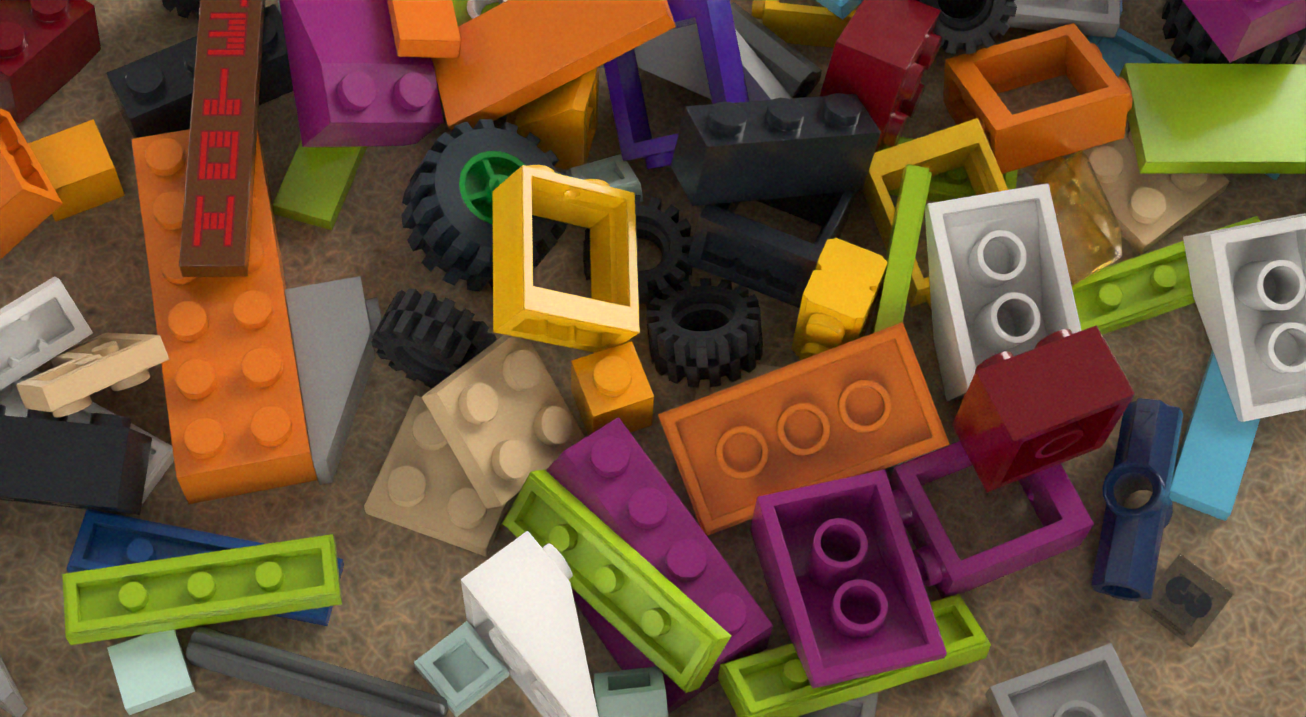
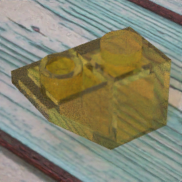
M1083 150L1078 151L1067 159H1064L1062 156L1056 157L1040 167L1033 177L1034 180L1031 186L1049 183L1071 286L1122 257V229Z

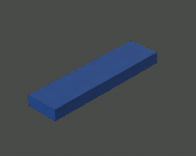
M86 509L66 570L68 573L262 545L264 543ZM337 558L339 578L341 579L344 562L343 559ZM333 606L272 616L328 626Z

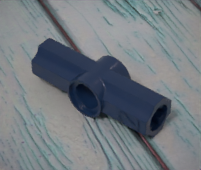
M1138 398L1136 401L1130 402L1123 413L1113 469L1106 475L1102 485L1106 508L1091 584L1096 592L1113 598L1135 602L1152 598L1163 529L1169 524L1173 514V503L1169 495L1183 421V413L1179 407L1168 405L1161 400ZM1139 490L1153 492L1150 500L1145 505L1134 509L1124 507L1126 499L1132 493Z

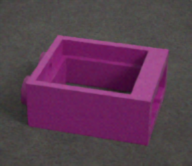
M958 441L895 466L889 479L902 522L916 547L913 550V554L923 584L927 587L935 585L941 598L965 593L1082 544L1094 525L1063 466L1058 464L1018 480L1043 528L960 561L922 485L972 466L961 442Z

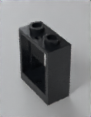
M857 191L756 200L822 226L814 244L735 214L734 212L740 202L705 205L697 221L687 264L800 308L803 292L813 270L816 269L817 261L827 239H839L847 223Z

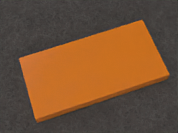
M508 0L458 26L461 38L459 57L431 58L448 128L452 131L456 125L468 122L473 129L479 119H492L494 121L675 28L676 25L667 0Z
M903 322L658 414L699 525L707 536L751 520L758 496L880 471L950 445Z

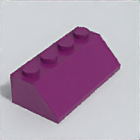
M619 417L564 450L546 471L731 635V638L699 689L686 693L662 671L668 714L719 681L720 664L754 655L767 649L773 624ZM572 589L575 605L621 670L656 667L648 657Z

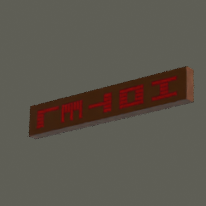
M200 0L179 268L183 277L248 276L265 0Z

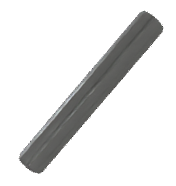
M203 626L196 628L188 643L186 657L194 666L363 716L447 717L448 704L447 700L442 696Z

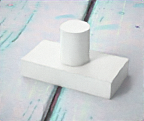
M55 276L0 309V390L93 334L64 285Z

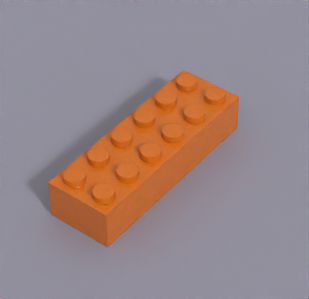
M258 127L248 276H182L179 260L190 129L131 139L157 335L161 336L169 360L162 362L161 366L175 471L188 504L318 480L312 460L285 289L287 288L265 154Z

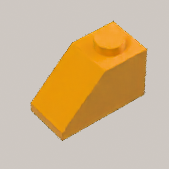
M600 66L507 115L506 122L518 126L517 134L526 138L531 132L541 140L537 147L543 153L552 150L559 159L554 167L569 170V168L587 163L598 127Z

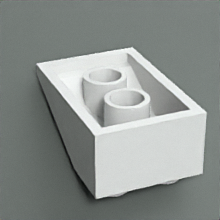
M1049 183L925 205L933 338L947 401L963 399L973 379L976 367L987 358L1005 351H1010L1013 356L1035 349L1036 344L1040 340L1062 329H1070L1073 334L1081 331Z
M1306 213L1184 236L1183 240L1193 297L1238 421L1245 422L1306 409Z
M526 531L461 579L467 621L509 670L511 678L542 717H599L571 583L569 581L573 576L572 571L564 557L552 544L548 543L542 548L529 531Z

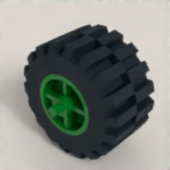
M479 119L473 129L468 122L456 125L450 135L444 132L434 142L431 149L428 150L404 191L402 203L407 205L401 215L403 228L413 229L407 241L413 252L422 249L426 254L421 263L430 272L436 266L446 272L442 280L455 286L458 280L462 279L467 281V290L480 292L489 282L493 290V190L522 165H543L550 167L557 174L567 176L566 172H556L554 166L559 159L552 150L543 153L537 147L541 140L531 132L526 138L517 134V125L505 122L501 129H497L494 127L492 119ZM532 215L533 269L539 265L558 242L557 240L565 232L568 223Z

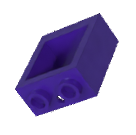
M667 0L676 25L673 29L697 24L712 104L717 102H749L730 0ZM632 49L604 64L623 161L645 159L647 169L669 166L672 163L679 133L652 139L635 50Z

